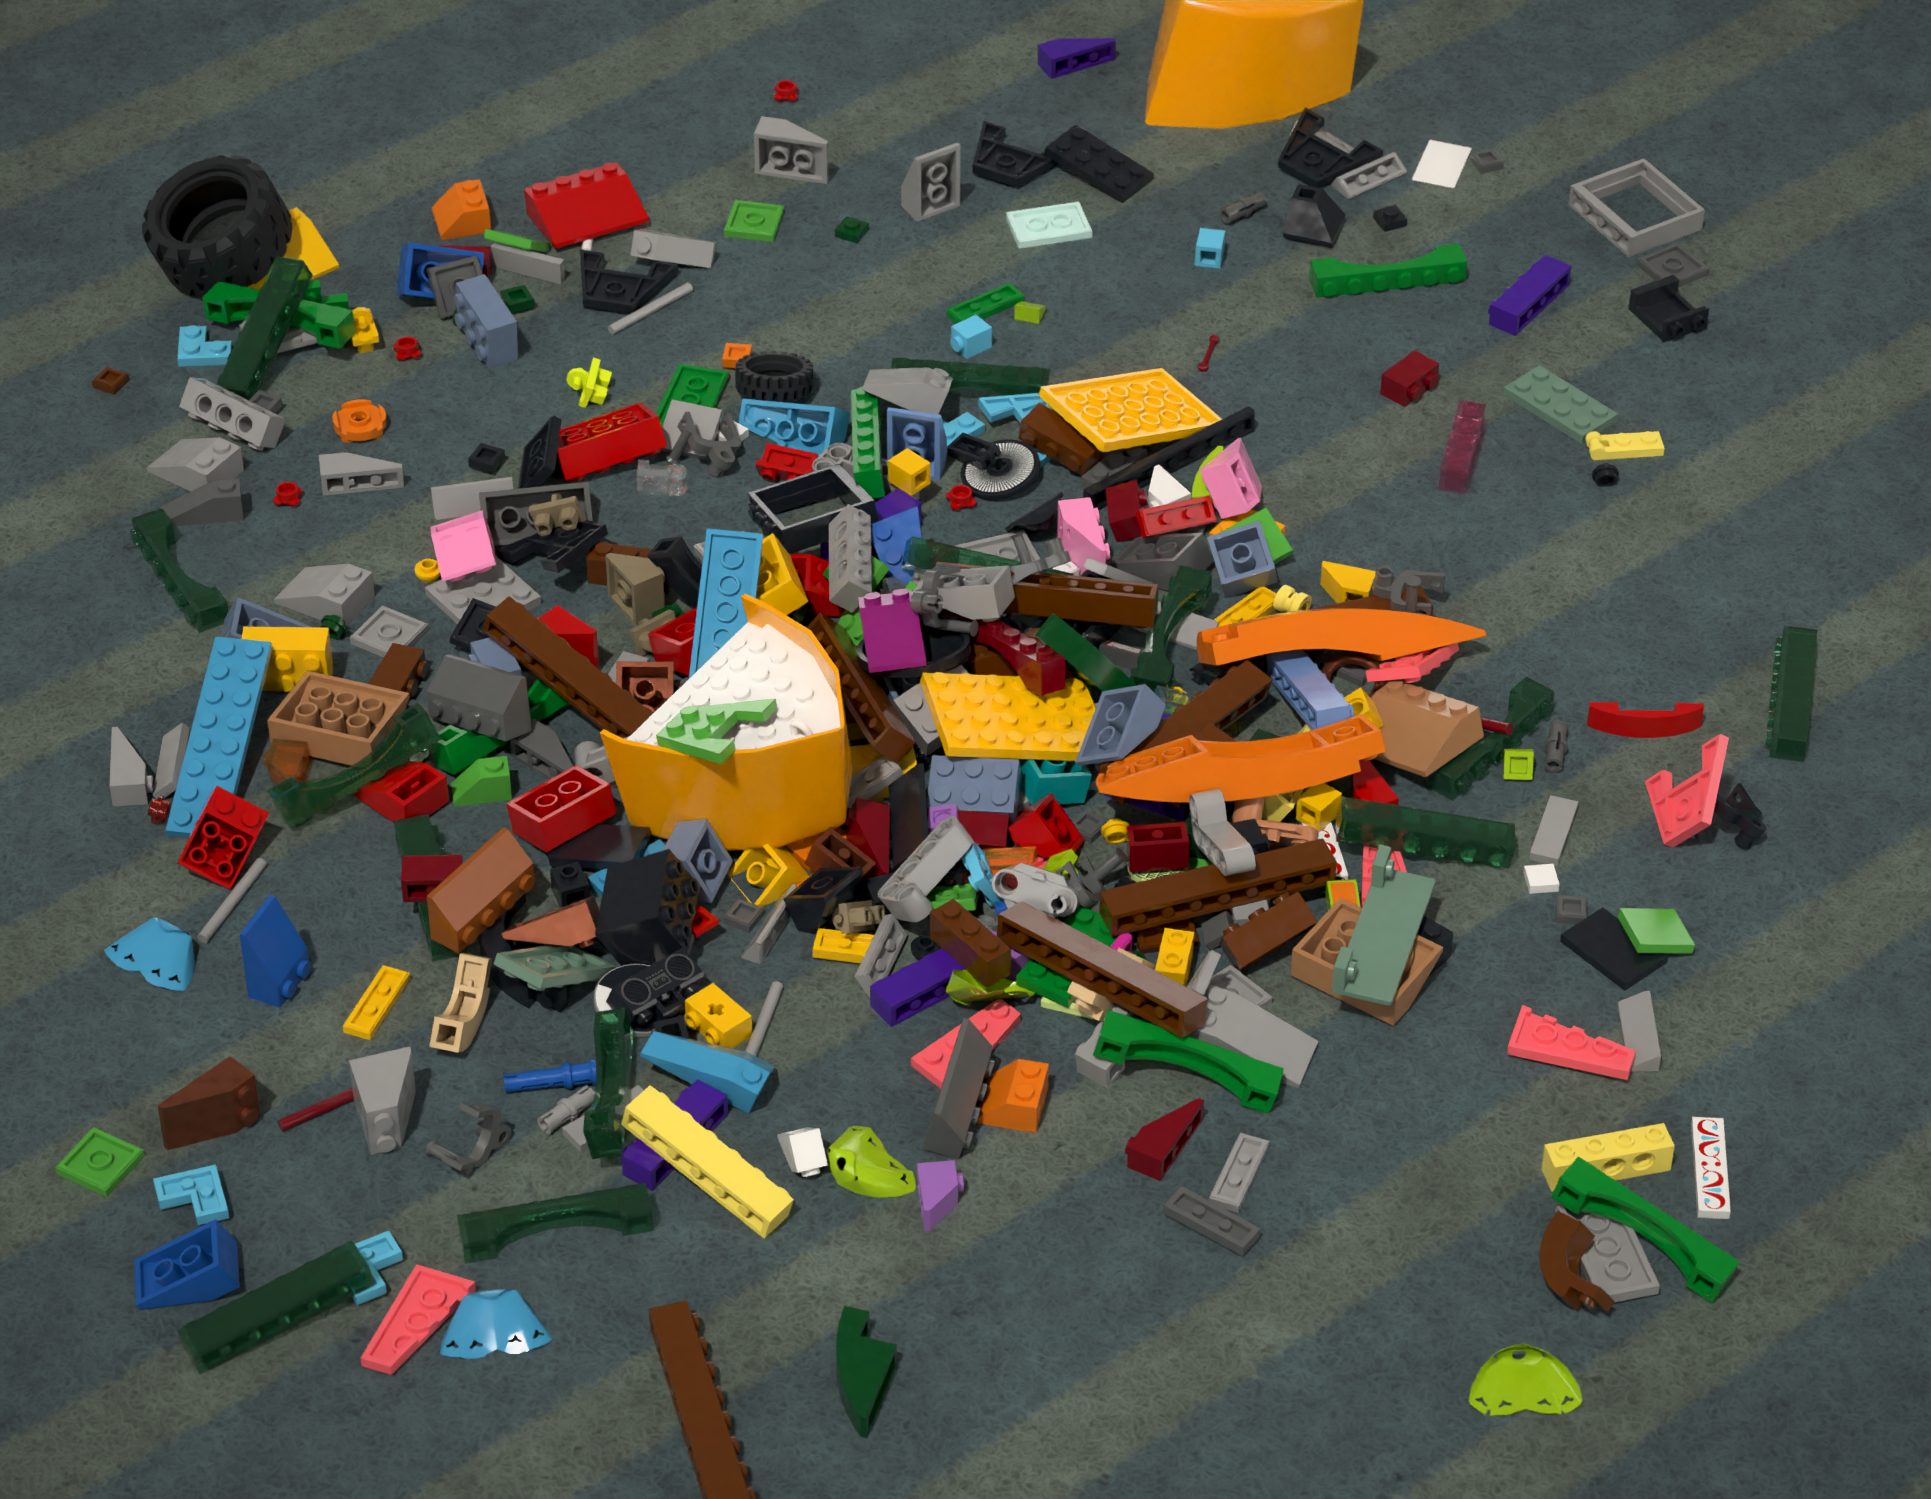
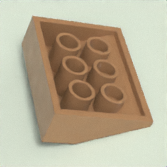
M307 671L267 720L271 747L375 770L388 753L410 699V694Z
M1401 680L1389 681L1384 687L1376 691L1371 698L1375 702L1384 724L1379 729L1382 732L1386 752L1377 754V757L1374 759L1423 777L1429 776L1484 737L1479 707L1464 701H1459L1443 694L1402 682Z
M1339 898L1292 950L1290 975L1394 1026L1410 1008L1442 954L1443 947L1419 935L1416 936L1391 1006L1332 993L1333 968L1341 946L1348 947L1362 910L1361 907Z

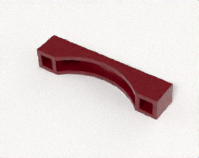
M943 609L944 615L959 616L960 621L964 622L974 621L972 619L966 618L954 612ZM976 619L978 622V632L975 637L969 634L971 646L976 643L992 646L1011 663L1025 687L1041 696L1065 689L1064 656L1053 651L1052 648L1037 642L1036 639L1030 638L1019 630L1006 625L1001 620L983 622L982 619Z

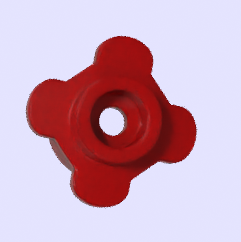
M782 80L774 87L776 94H774L775 100L795 101L798 99L796 94L798 86L793 81Z
M401 337L393 345V349L397 351L395 356L398 360L421 356V350H418L419 342L413 337Z
M293 482L280 483L276 487L277 495L273 498V503L276 505L296 506L300 503L299 496L303 494V490Z
M966 485L954 486L951 491L946 493V499L950 500V507L954 510L974 507L976 505V499L972 498V490Z

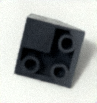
M1298 184L1291 198L1283 237L1332 247L1346 214L1323 189Z

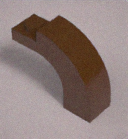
M1557 1211L1545 1230L1540 1246L1539 1261L1545 1281L1567 1305L1576 1311L1579 1310L1581 1305H1584L1591 1310L1598 1307L1609 1312L1615 1301L1601 1287L1581 1278L1579 1273L1582 1256L1595 1235L1581 1221Z

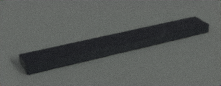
M1247 406L1083 489V498L1090 497L1093 508L1100 510L1107 506L1106 488L1137 480L1140 489L1151 483L1154 466L1160 465L1171 474L1209 455L1217 446L1224 447L1236 439L1254 432L1255 410Z

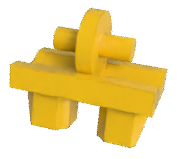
M357 307L353 310L356 333L351 337L353 347L357 346L359 353L371 352L374 350L373 343L379 342V335L370 308Z

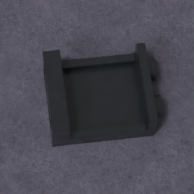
M1674 274L1633 288L1630 293L1629 310L1664 343L1707 328L1709 308L1702 306L1695 309L1678 293L1679 279Z

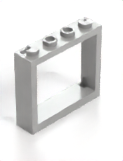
M1644 158L1573 184L1570 189L1569 206L1628 257L1700 231L1703 227L1705 210ZM1641 184L1675 213L1677 217L1636 232L1599 199Z

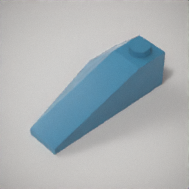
M742 399L739 424L764 438L767 437L777 442L779 446L817 453L819 456L831 444L843 443L845 441L850 413L829 406Z
M653 1031L640 1053V1057L691 1084L698 1079L725 1093L728 1104L748 1114L775 1066L749 1052Z

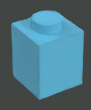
M1200 228L1196 243L1195 266L1221 267L1225 249V230Z
M977 315L951 326L950 343L953 350L968 359L991 348L992 327Z

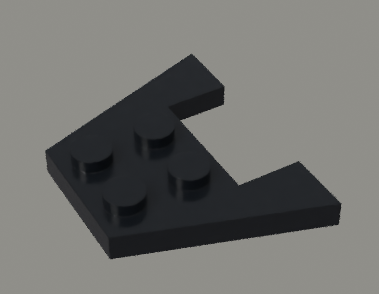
M1305 107L1278 159V168L1313 187L1320 188L1345 173L1383 157V149L1363 140L1348 154L1314 135L1324 126V118Z
M984 121L972 173L1005 183L1009 186L1018 187L1059 163L1044 154L1045 149L1041 154L1000 142L1006 136V128Z
M580 249L583 307L631 314L638 310L679 272L678 264L655 260L648 275L601 269L605 262V255L602 252Z
M585 520L578 522L576 529L565 530L561 526L552 528V532L549 535L540 536L538 533L496 549V553L500 560L515 563L535 551L546 553L549 556L541 560L543 569L560 573L596 543L600 542L601 539L608 535V531L603 523Z

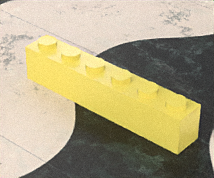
M650 1085L625 1107L622 1126L764 1239L789 1216L794 1199L790 1197L785 1189L771 1182L760 1169L751 1166L736 1150L727 1147L712 1131L706 1130L688 1112L682 1111L673 1104L664 1093L658 1092Z

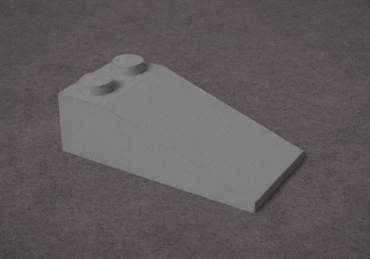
M1208 984L1203 995L1208 998L1205 1025L1186 1036L1284 1068L1280 1083L1299 1088L1317 1048L1318 1041L1237 993Z

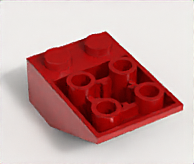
M789 554L806 597L812 606L807 613L810 616H817L820 612L825 616H841L844 608L829 601V580L822 575L829 566V561L812 554Z
M387 759L377 766L375 770L370 771L346 788L347 792L406 832L449 802L447 776L423 762Z
M216 786L210 793L177 864L231 890L269 812Z

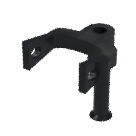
M1738 783L1726 799V802L1733 807L1726 805L1717 793L1714 812L1723 820L1737 824L1741 828V831L1734 839L1743 848L1750 849L1754 841L1760 839L1767 828L1760 820L1763 813L1756 807L1742 784ZM1737 794L1741 796L1740 802L1736 800ZM1695 834L1691 838L1698 839V835Z

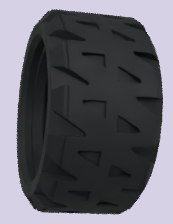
M222 155L208 157L202 161L191 163L177 171L175 175L168 178L156 190L153 200H149L144 212L146 221L142 223L143 239L169 281L179 291L189 296L195 293L199 298H202L217 282L249 287L252 284L258 283L270 273V270L275 265H278L286 253L287 244L291 241L293 229L291 214L266 172L257 163H252L247 158L231 155L228 158ZM244 210L238 220L224 232L208 240L191 243L195 236L215 219L232 212Z

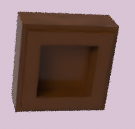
M106 367L92 380V387L115 395L130 381L129 374Z

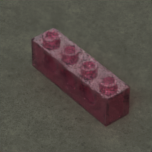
M1459 401L1441 464L1439 490L1460 494L1466 493L1484 428L1486 404L1473 401Z

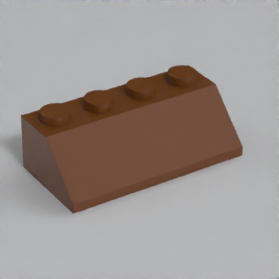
M503 827L427 895L432 940L460 953L468 945H471L485 929L491 927L496 919L506 910L511 909L520 897L533 888L535 885L533 862L508 829Z

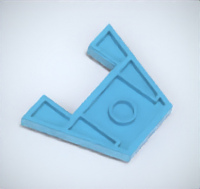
M1039 393L978 398V406L990 423L1014 415L1021 424V420L1038 403L1050 408L1038 396ZM1035 449L1039 456L1040 468L1052 460L1046 454Z

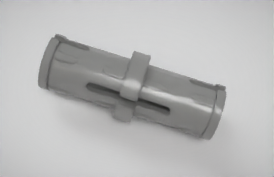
M585 1085L572 1096L559 1100L557 1106L537 1119L540 1129L546 1130V1133L550 1135L569 1120L572 1122L577 1119L581 1111L597 1102L595 1092L591 1087L589 1088V1086Z

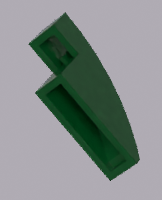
M1052 613L1035 634L1044 646L1052 648L1053 651L1065 657V668L1075 678L1080 679L1100 694H1102V691L1137 686L1111 660L1057 615Z
M844 1306L836 1337L838 1388L846 1414L860 1437L867 1438L897 1365V1344L868 1338L869 1311Z

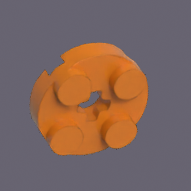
M358 399L348 401L341 405L342 409L336 412L335 410L333 413V428L336 434L341 436V440L346 443L378 439L383 436V430L387 425L386 412L379 404V408L373 406L370 400Z

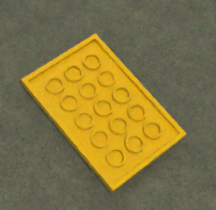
M1162 368L1043 386L1038 395L1050 408L1059 413L1066 422L1075 427L1082 436L1086 437L1102 452L1183 439L1222 420V418Z
M936 672L922 673L920 679L946 756L1076 761L1096 709L1087 685L1077 678L1065 679V689L1043 696L1025 687L1020 676Z

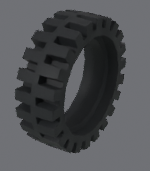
M763 351L760 354L751 353V356L745 355L736 362V390L743 396L747 395V398L753 399L756 397V400H777V402H783V399L794 401V398L801 399L802 396L806 397L812 392L814 380L813 363L802 355L797 357L795 353L788 355V352L783 351L781 353H777V351H771V353Z

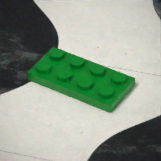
M1081 905L1063 922L1109 947L1118 938V936L1111 937L1099 913ZM1032 958L1016 975L1017 985L1067 1008L1077 998L1067 993L1073 980Z

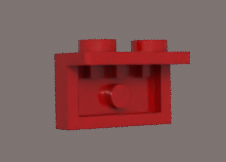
M767 443L762 460H757L755 466L759 476L767 481L773 482L776 479L786 481L811 473L812 463L818 457V454Z

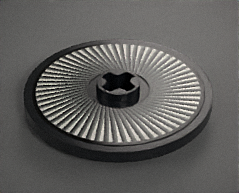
M1006 439L991 442L999 446L1001 454L999 456L993 455L994 460L991 463L986 461L987 467L985 469L965 462L961 468L962 484L971 488L973 496L981 499L996 500L1016 495L1030 486L1039 473L1040 460L1036 450L1031 445L1019 440Z

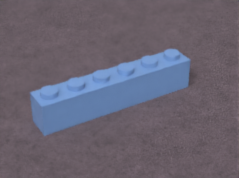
M1302 649L1266 654L1267 676L1273 679L1272 683L1311 730L1354 717L1352 705L1347 703L1343 694L1336 690L1334 684L1329 682L1325 673H1322L1318 669L1317 664L1312 662L1308 653H1305Z

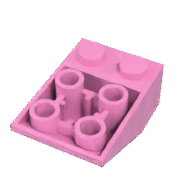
M1241 438L1236 439L1200 470L1203 482L1211 494L1214 507L1218 510L1221 519L1246 513L1260 502L1262 485Z
M1090 497L1058 501L1057 539L1061 538L1064 550L1068 551L1071 562L1080 569V575L1087 570L1083 568L1086 559L1091 558L1106 564V560H1110L1109 544L1104 543L1105 533L1103 525H1098L1100 522L1098 508H1093Z
M483 510L431 527V537L443 582L450 580V582L459 581L465 577V574L475 571L476 573H484L489 571L493 565H496L494 542Z

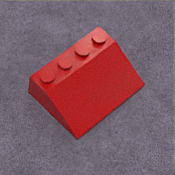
M617 162L606 163L599 168L582 170L574 175L560 176L556 180L536 183L531 187L524 188L528 217L555 249L649 222V217L627 173Z
M639 402L560 429L555 464L560 475L566 481L575 482L585 478L587 473L593 471L595 473H602L608 471L611 465L632 463L636 460L635 457L643 454L652 456L660 453L661 448L667 447L659 417L645 404Z

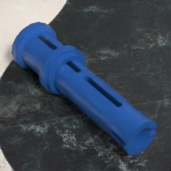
M595 1058L585 1063L571 1064L568 1061L562 1064V1067L503 1074L506 1094L556 1086H564L568 1090L573 1089V1086L591 1083L594 1086H599Z

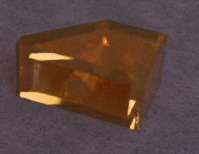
M273 739L270 749L264 752L263 765L268 767L269 779L290 801L297 800L309 765L307 742Z

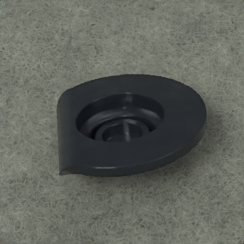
M1063 492L1058 493L1012 522L1005 528L1006 532L1008 533L1017 527L1024 529L1030 534L1047 531L1050 523L1056 517L1055 511L1058 508V501L1064 496Z

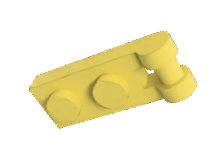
M1593 431L1585 437L1590 456L1593 460L1664 455V445L1659 431L1600 435V433Z

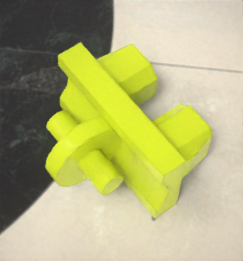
M594 357L588 373L582 368H575L568 372L566 379L568 385L574 390L582 389L578 406L586 408L589 401L603 405L612 374L610 371L599 368L601 360Z

